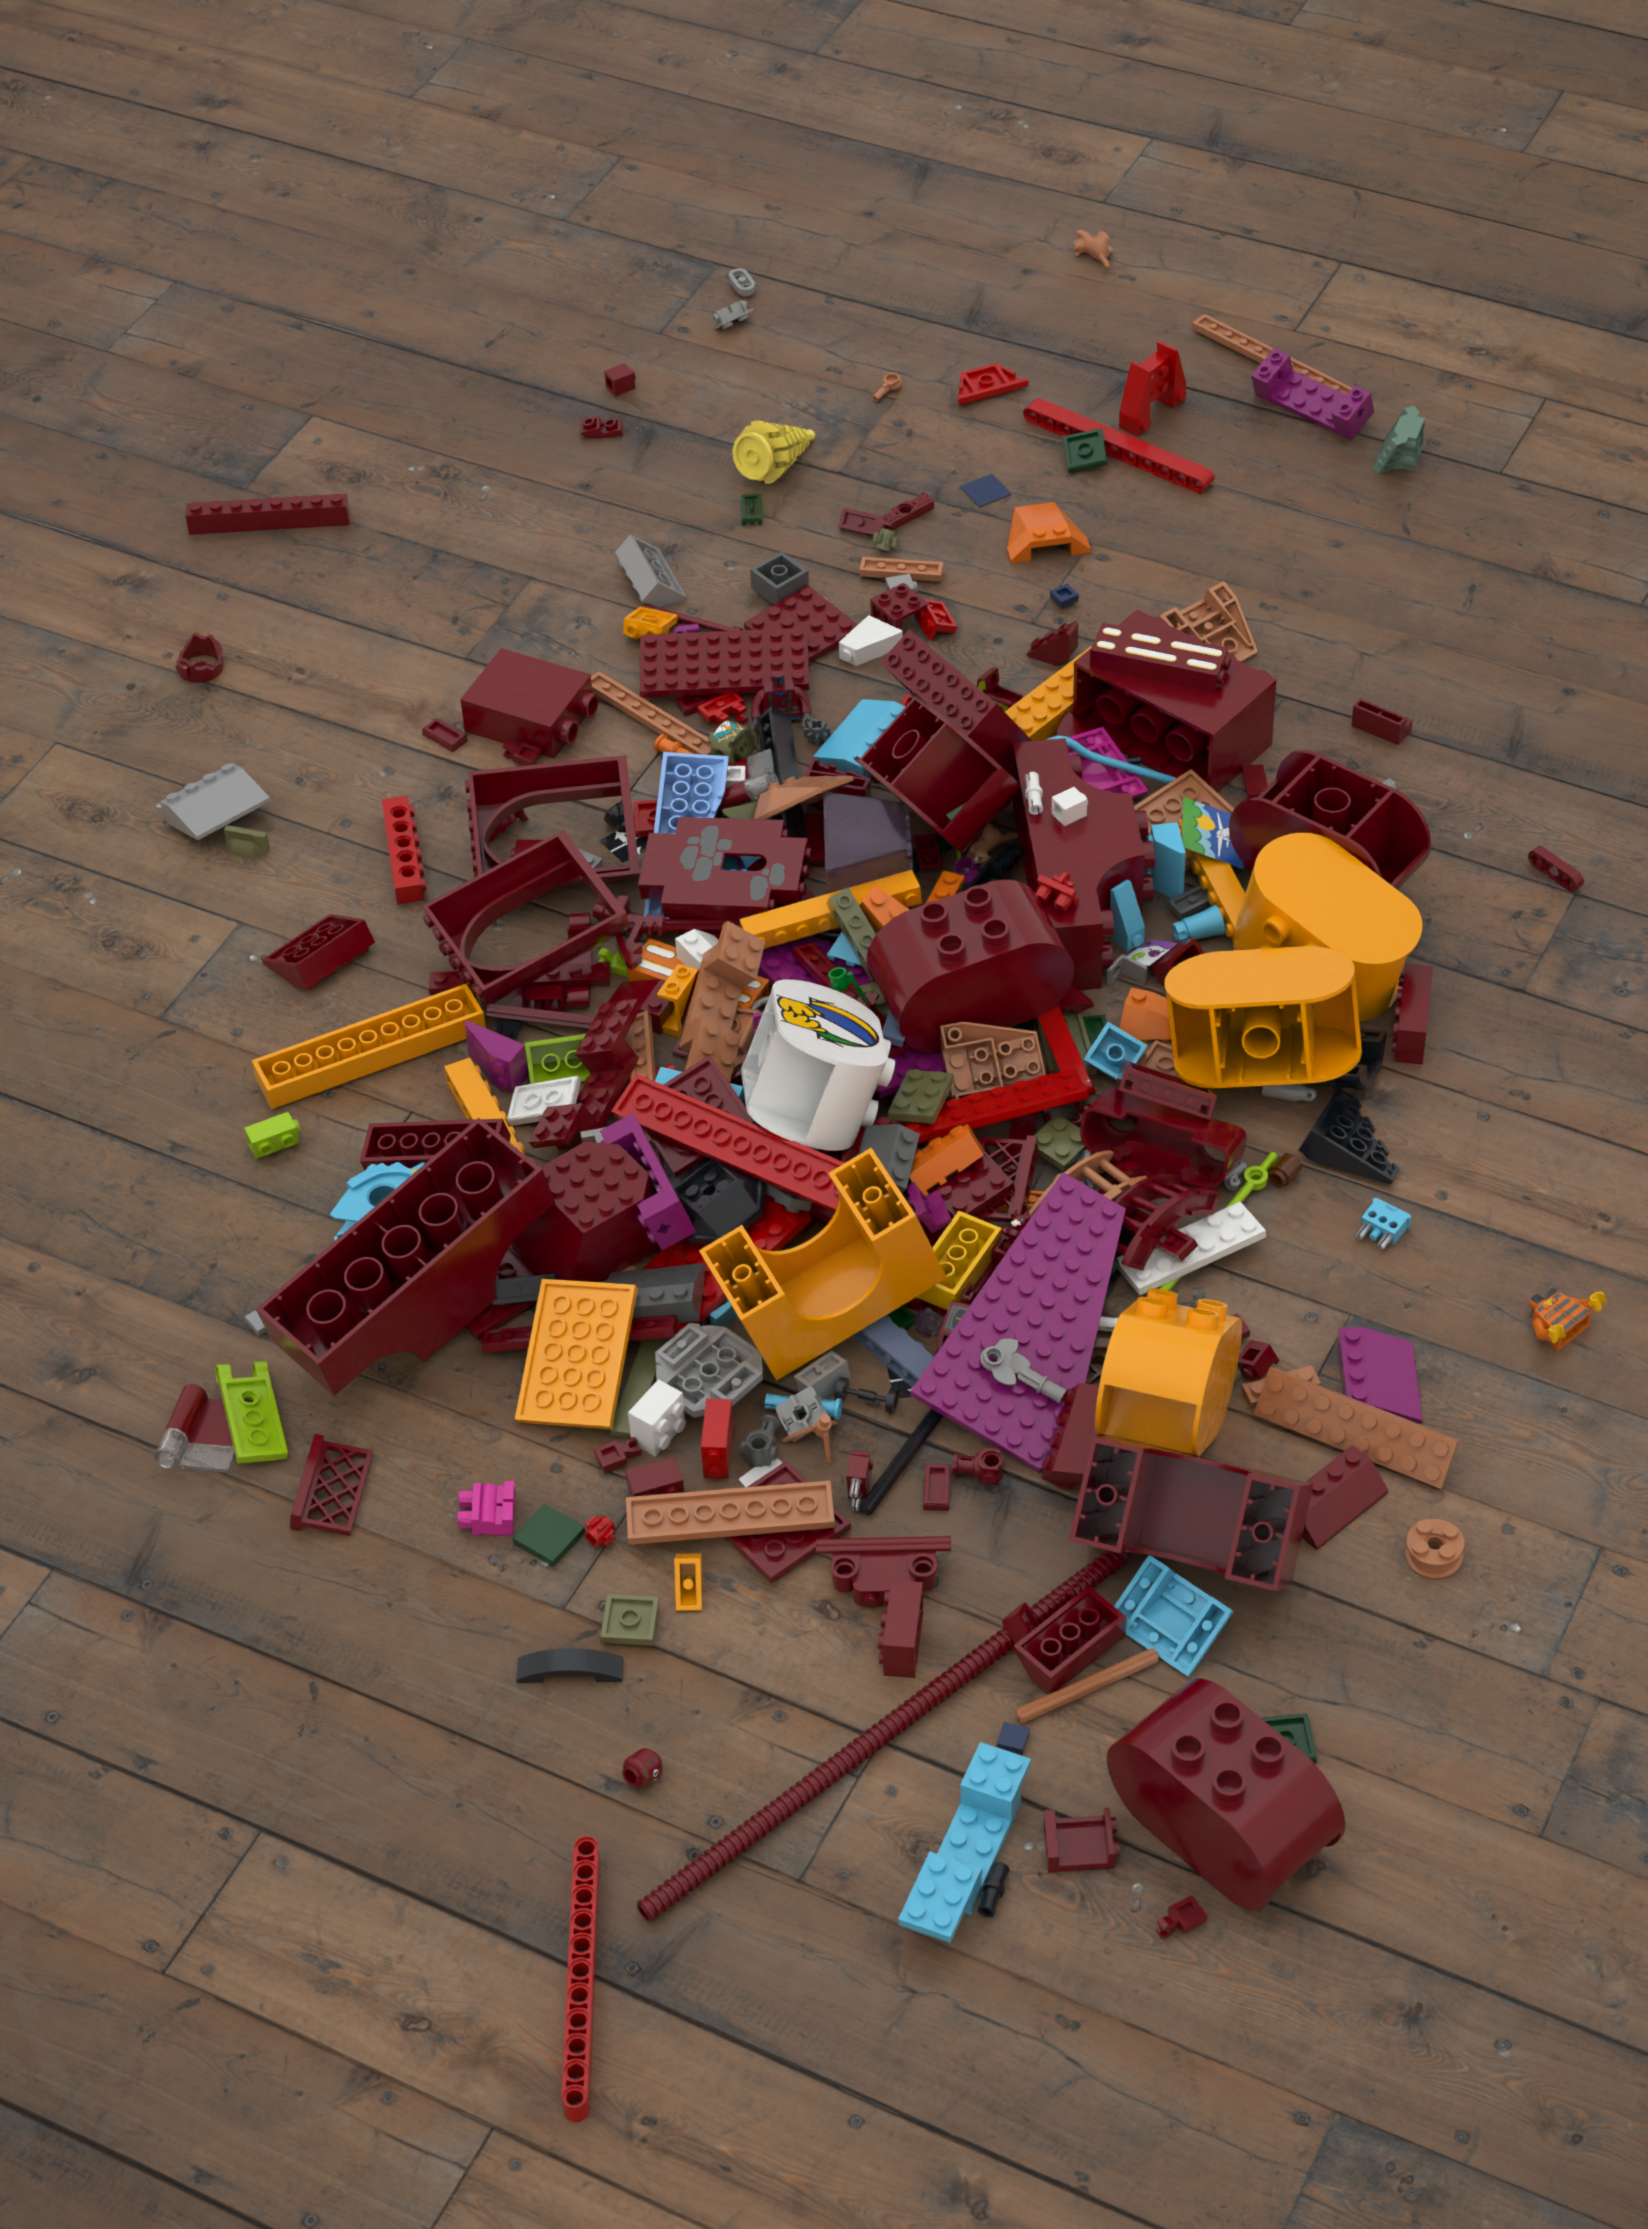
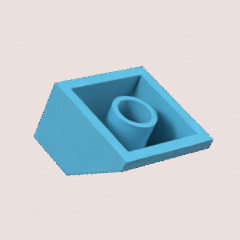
M1107 1022L1083 1061L1116 1080L1122 1061L1127 1060L1139 1064L1146 1054L1148 1045Z

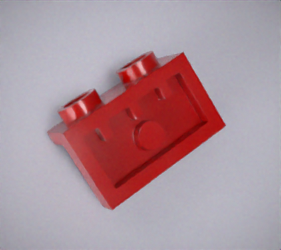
M924 599L928 603V607L915 613L914 616L927 639L933 640L937 631L941 633H955L958 626L944 602Z

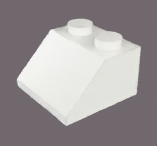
M693 929L675 938L677 958L685 966L700 969L703 954L715 946L719 940L712 934Z

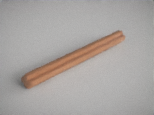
M1154 1648L1147 1649L1017 1708L1016 1717L1020 1723L1030 1721L1157 1663L1159 1656Z

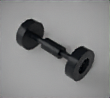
M840 1377L836 1385L835 1400L840 1398L844 1402L848 1393L857 1395V1398L863 1400L886 1402V1413L894 1414L899 1401V1389L890 1388L887 1397L877 1395V1392L865 1389H849V1378Z

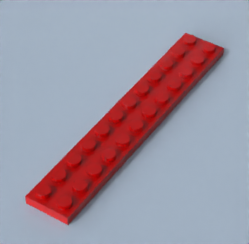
M1075 1068L1063 1069L1051 1075H1041L1032 1080L1018 1081L1013 1085L995 1087L990 1091L982 1093H972L960 1099H950L943 1104L935 1124L889 1120V1117H881L874 1121L873 1125L900 1124L919 1133L918 1143L947 1136L953 1128L960 1125L963 1127L968 1124L971 1129L1087 1099L1089 1095ZM860 1127L853 1146H851L852 1148L860 1149L865 1127ZM818 1149V1152L838 1160V1151Z
M635 1074L611 1111L613 1116L619 1119L634 1113L644 1130L830 1211L836 1212L839 1196L828 1173L843 1165L844 1162L795 1141L787 1140L765 1128L639 1074Z

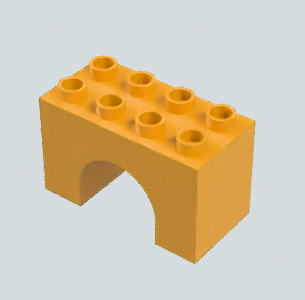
M872 1148L828 1173L838 1192V1207L827 1226L809 1241L783 1251H766L754 1245L743 1225L699 1250L776 1381L947 1279L915 1213Z

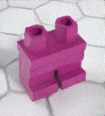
M504 1481V1485L498 1486L495 1484H484L481 1486V1483H473V1490L459 1491V1508H472V1511H458V1528H472V1535H480L482 1533L486 1535L513 1536L515 1514L514 1481Z

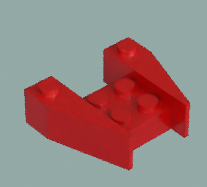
M1158 341L1157 351L1141 364L1131 362L1119 411L1120 429L1138 437L1150 428V406L1152 402L1158 400L1175 408L1186 399V380L1177 349Z

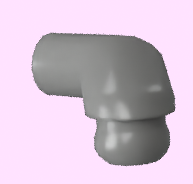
M1243 1161L1237 1163L1224 1179V1185L1227 1189L1236 1190L1239 1187V1176L1244 1174L1248 1168Z

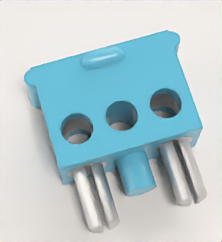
M1373 1198V1203L1361 1217V1228L1356 1233V1237L1362 1240L1370 1232L1369 1237L1373 1241H1376L1378 1237L1381 1238L1377 1248L1384 1250L1389 1242L1395 1245L1406 1229H1410L1411 1215L1378 1198Z

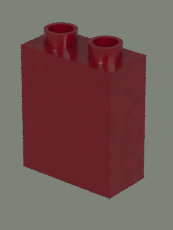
M501 648L460 699L464 731L504 744L506 741H511L520 746L524 742L541 748L543 756L554 759L565 744L572 745L575 742L579 726L585 718H593L598 708L599 697L592 691L591 674Z

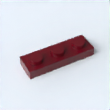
M825 812L804 814L808 846L812 847L810 866L831 864Z

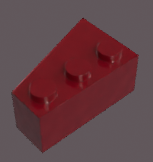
M813 757L804 777L853 776L854 781L834 793L842 795L839 808L855 812H865L871 801V778L849 770L846 773L836 769V765L830 764L826 766L820 764L819 759Z

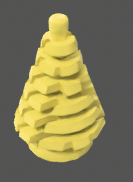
M752 421L751 425L746 426L734 442L732 449L733 460L743 476L752 480L764 481L765 484H771L780 478L794 463L796 457L805 451L810 441L814 440L815 433L810 429L806 430L804 428L764 421Z

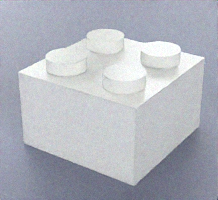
M658 1379L628 1412L631 1438H636L637 1447L640 1446L642 1450L656 1457L661 1450H665L669 1446L671 1439L677 1433L682 1432L686 1425L683 1392Z

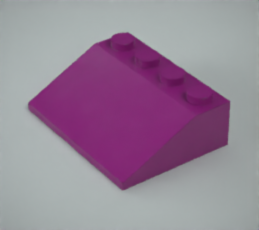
M1365 1327L1339 1328L1337 1349L1343 1395L1417 1424L1422 1423L1412 1342Z

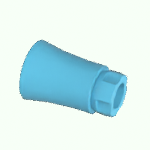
M1214 905L1200 913L1173 923L1172 930L1178 943L1189 938L1199 940L1225 935V924L1219 908Z

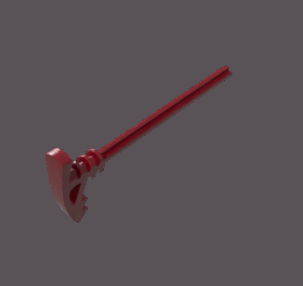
M618 895L617 898L618 902L627 912L629 926H627L628 930L616 936V945L622 961L629 970L642 963L641 954L643 950L642 943H639L644 933L647 934V937H653L655 933H657L658 937H663L665 932H689L693 929L702 932L721 931L723 924L727 921L741 928L740 920L665 919L663 914H658L657 917H654L653 914H647L646 917H643L642 914H636L635 917H632L631 914H628L630 911L629 896ZM838 927L828 931H841V929ZM630 933L628 939L624 941L622 935Z

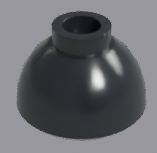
M619 802L605 813L604 821L611 827L621 828L622 831H625L623 804Z

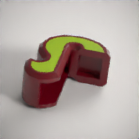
M992 667L978 678L977 687L1005 712L1021 700L1023 695L999 685V669Z

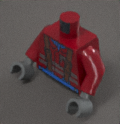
M783 672L772 673V682L763 683L762 690L757 692L751 703V719L753 720V723L750 725L751 729H753L754 725H758L757 719L770 707L787 715L791 720H799L804 716L802 722L804 728H806V720H814L810 716L812 711L807 695L800 687L794 686L792 680H785Z

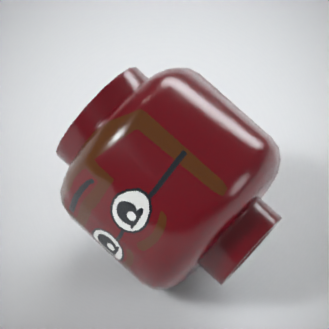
M648 1748L639 1749L626 1758L623 1763V1777L625 1781L636 1788L643 1789L659 1779L663 1773L661 1757Z

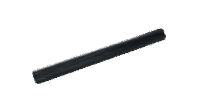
M930 1408L860 1503L859 1507L862 1513L871 1515L942 1419V1414Z

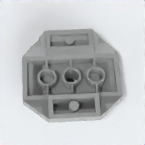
M689 1323L655 1352L656 1379L683 1392L684 1411L693 1418L704 1416L706 1398L732 1399L733 1406L763 1380L762 1356L758 1349L726 1327L700 1326V1324Z

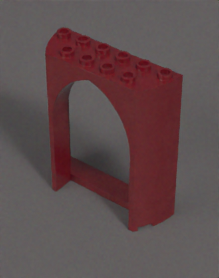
M626 755L468 772L469 780L464 781L465 791L470 793V800H466L469 815L468 823L471 836L470 844L474 877L503 863L492 853L487 843L499 824L515 812L540 804L622 796L629 864L593 869L604 883L639 880L640 872ZM579 874L553 889L588 884Z
M564 830L422 906L426 914L422 916L428 928H432L433 934L439 942L438 947L442 955H448V961L452 969H458V975L462 983H468L475 998L478 997L485 1008L487 1005L496 1003L628 930L627 926H629L625 909ZM579 874L611 914V917L529 962L508 967H489L470 961L471 952L477 939L494 921Z

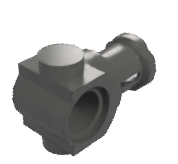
M766 1414L760 1417L759 1429L750 1432L747 1439L742 1440L740 1446V1454L745 1455V1461L750 1462L756 1467L770 1466L772 1460L775 1461L778 1455V1446L775 1445V1434L781 1428V1421L773 1415Z

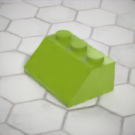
M586 1034L524 1042L530 1084L578 1076L581 1082L586 1081L590 1072L575 1055Z

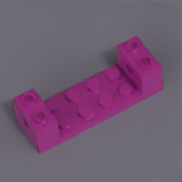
M1273 348L1251 375L1256 396L1349 440L1356 436L1374 414L1371 392L1354 385L1347 395L1294 371L1290 355L1276 348Z
M634 1113L600 1130L604 1139L600 1143L620 1145L642 1167H646L653 1183L657 1185V1194L637 1204L641 1212L637 1217L643 1228L649 1227L646 1233L652 1244L657 1242L661 1250H664L694 1234L696 1230Z

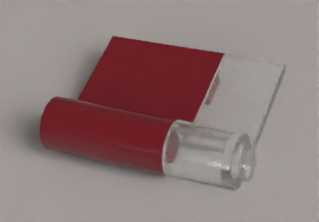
M771 748L728 765L745 766V780L725 787V794L716 814L722 809L739 806L759 798L760 794L768 791L767 786L779 782L775 774Z
M187 1384L183 1387L154 1455L155 1460L160 1466L229 1473L235 1458V1452L223 1400L208 1398L206 1391L195 1384Z

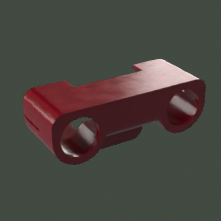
M1116 1088L1106 1089L1084 1111L1080 1127L1082 1143L1092 1154L1111 1150L1114 1152L1111 1161L1120 1163L1124 1159V1163L1135 1162L1144 1168L1146 1177L1158 1174H1175L1182 1176L1181 1183L1197 1188L1210 1189L1218 1186L1243 1157L1247 1141L1246 1132L1237 1125L1211 1117L1209 1120L1119 1091ZM1129 1114L1138 1117V1123L1131 1130H1118L1110 1124L1107 1115L1124 1120ZM1204 1145L1222 1151L1225 1154V1161L1212 1158L1206 1152Z

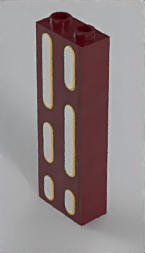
M1102 623L1090 649V666L1216 692L1219 684L1224 682L1225 670L1230 668L1231 657H1228L1229 648Z

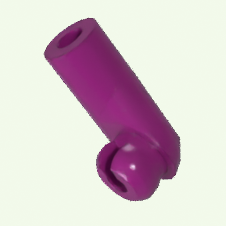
M698 624L680 625L673 633L699 632Z

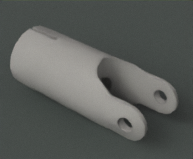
M1302 1084L1263 1086L1262 1096L1291 1102L1300 1100L1313 1101L1317 1097V1091Z

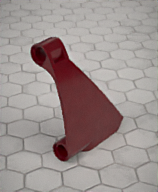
M590 913L569 914L567 940L591 928ZM591 950L566 964L591 963ZM531 985L518 992L505 1005L557 1012L563 1011L564 1008L590 1007L591 985L568 987L560 985Z

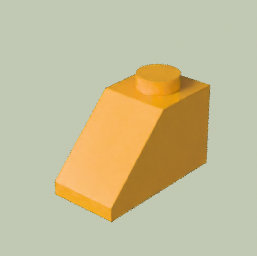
M702 1553L676 1554L674 1558L676 1611L702 1610Z

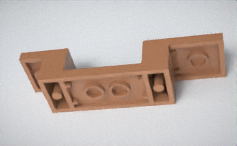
M729 921L722 926L719 942L703 954L679 1048L689 1053L685 1070L711 1055L730 1083L742 1037L733 1032L731 1028L741 989L757 978L765 941Z

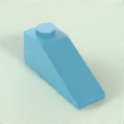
M1127 879L1111 889L1110 909L1113 914L1114 936L1109 938L1126 952H1129L1144 943L1145 925L1131 881Z

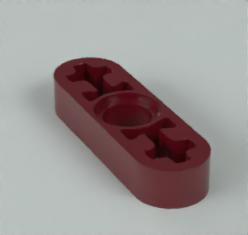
M1537 846L1528 853V859L1532 866L1568 891L1574 892L1583 886L1584 879L1581 873L1546 848Z

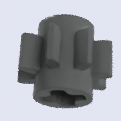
M820 719L811 720L807 723V728H804V737L807 738L808 743L815 746L824 744L827 741V737L831 736L830 727H827V722Z

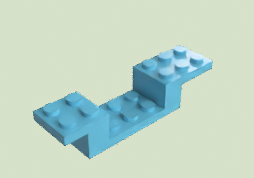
M982 1742L979 1743L960 1784V1805L938 1853L929 1851L898 1918V1925L948 1943L952 1942L964 1913L972 1915L983 1891V1885L988 1880L992 1866L996 1862L1021 1806V1786L1031 1766L1030 1758Z

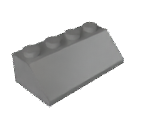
M630 534L615 553L619 558V564L626 571V576L632 581V587L639 593L641 602L655 607H663L684 601L687 596L660 550Z

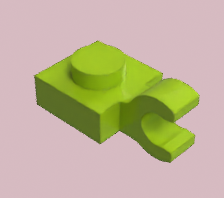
M601 948L598 956L601 958L598 962L610 961L611 973L628 977L627 966L622 961L619 952L614 955L610 950Z

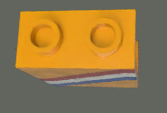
M678 964L658 991L657 997L673 1001L675 1010L662 1026L663 1033L680 1037L683 1032L699 969Z

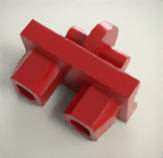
M1063 872L1060 877L1054 875L1052 879L1041 874L1037 879L1039 887L1035 894L1040 902L1045 904L1051 896H1054L1056 899L1053 905L1062 912H1065L1070 905L1076 906L1079 902V899L1076 898V890L1073 889L1075 883L1070 882L1071 876L1069 873Z

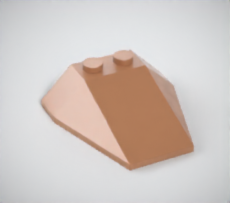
M1224 581L1208 589L1204 599L1181 611L1174 607L1159 616L1168 625L1187 635L1192 634L1199 637L1203 643L1229 648L1228 653L1234 655L1241 662L1258 653L1238 599Z
M792 776L783 780L782 785L779 782L767 786L768 791L760 794L754 819L769 820L800 804L802 808L818 802L854 781L853 776H812L795 779Z

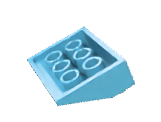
M862 699L813 757L819 759V762L826 766L830 764L836 765V769L846 773L849 770L871 778L872 775L854 758L856 756L861 758L906 706L895 701Z

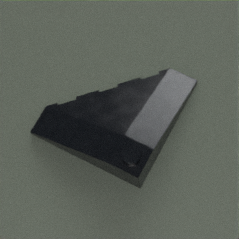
M1337 1089L1298 1151L1317 1163L1391 1184L1399 1172L1396 1163L1390 1164L1386 1156H1388L1389 1151L1382 1140L1377 1141L1372 1133L1376 1129L1369 1117L1363 1118L1359 1110L1362 1105L1359 1100L1345 1091Z

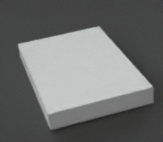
M574 1076L515 1087L507 1117L509 1126L538 1122L542 1118L543 1112L550 1106L576 1104L581 1084L579 1077Z

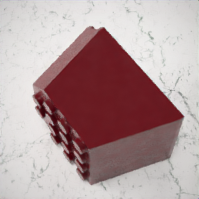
M584 1142L541 1166L556 1203L520 1233L511 1244L540 1275L556 1273L557 1278L553 1280L602 1283L608 1279L611 1273L620 1272L660 1249L657 1242L652 1244L646 1233L649 1227L643 1228L637 1215L641 1214L637 1204L657 1194V1189L649 1173L620 1145Z

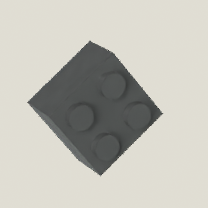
M782 551L750 569L751 589L773 605L809 585L808 570Z

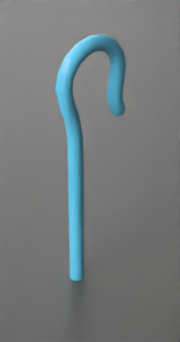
M1057 735L1047 739L1066 738L1069 748L1091 761L1166 784L1176 779L1173 776L1092 752L1067 736Z

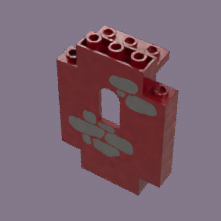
M679 817L675 834L649 833L638 882L641 899L661 900L664 917L740 920L776 909V904H782L784 907L801 902V897L806 894V883L804 881L805 878L809 877L808 861L812 860V847L808 846L807 838H789V830L785 829L784 820ZM725 856L762 857L767 861L766 866L759 871L722 870Z

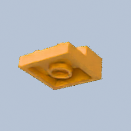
M638 607L624 618L623 634L633 639H640V635L669 634L670 628L678 622V615Z

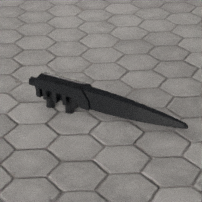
M1015 842L1004 845L977 870L978 874L960 892L966 891L973 886L989 883L992 878L998 879L1002 877L1009 868L1019 861L1018 859L1025 853L1024 848L1016 845Z

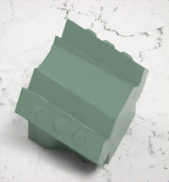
M1415 406L1403 409L1385 437L1386 439L1382 444L1383 449L1375 459L1376 462L1372 467L1377 474L1392 469L1414 470L1422 451L1425 418L1418 417L1419 410Z

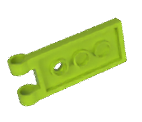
M253 1362V1377L232 1378L230 1364L216 1365V1382L220 1387L237 1464L287 1459L288 1451L267 1362ZM250 1399L253 1402H246L244 1400Z

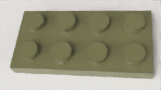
M1071 1009L1062 1014L1083 1060L1091 1045L1082 1013L1075 1014ZM1038 1017L1034 1018L1048 1071L1060 1072ZM1083 1061L1089 1075L1097 1074L1095 1067Z

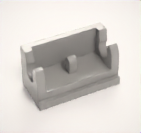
M832 1350L793 1376L798 1392L812 1386L817 1395L821 1396L822 1399H827L835 1393L840 1377L849 1378V1383L852 1382L847 1361Z

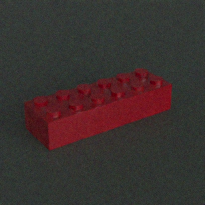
M503 1118L481 1119L510 1142L511 1134ZM476 1119L369 1123L360 1163L364 1170L371 1164L379 1165L383 1163L386 1166H390L396 1162L401 1163L407 1168H413L422 1162L426 1163Z

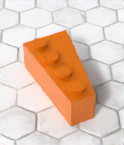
M876 885L873 886L860 904V908L876 933L890 920L903 912L909 911L907 907Z

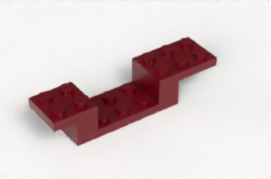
M638 999L602 1003L599 1007L597 1015L590 1024L575 1054L590 1072L582 1090L578 1094L576 1104L546 1108L529 1140V1144L533 1148L556 1146L558 1149L575 1148L582 1144L580 1132L604 1127L639 1059L625 1041V1037L642 1007Z

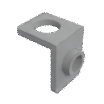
M1122 954L1107 970V985L1111 986L1122 974L1145 984L1147 982L1148 968Z

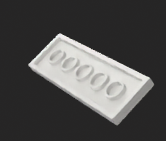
M1238 1202L1179 1229L1180 1232L1194 1238L1198 1244L1182 1262L1156 1248L1151 1253L1143 1271L1121 1264L1124 1258L1123 1255L1116 1259H1118L1120 1264L1118 1270L1135 1291L1142 1295L1148 1292L1150 1288L1162 1286L1266 1238V1230L1241 1202Z

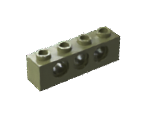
M848 887L829 897L826 905L870 981L873 982L874 980L867 967L866 958L868 948L876 934Z

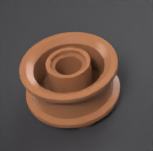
M1427 1519L1419 1521L1409 1530L1406 1539L1405 1556L1409 1567L1414 1572L1426 1578L1442 1579L1453 1575L1459 1570L1463 1562L1464 1537L1457 1526L1441 1519Z

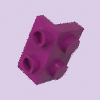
M915 1182L907 1186L910 1195L907 1200L911 1207L916 1210L914 1213L920 1225L924 1223L930 1232L934 1233L952 1221L939 1190L925 1196Z

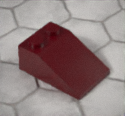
M662 979L622 982L608 1001L609 1003L638 999L642 1004L638 1014L648 1011L651 1015L652 1032L660 1035L663 1033L662 1026L675 1010L673 1001L657 997L658 991L666 982Z

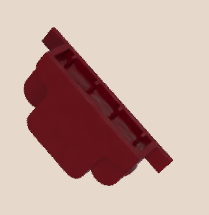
M951 1536L816 1539V1554H832L830 1572L833 1587L840 1592H850L853 1590L854 1602L858 1606L869 1608L884 1606L885 1590H890L891 1580L923 1582V1591L933 1588L936 1584L937 1573L936 1551H951Z

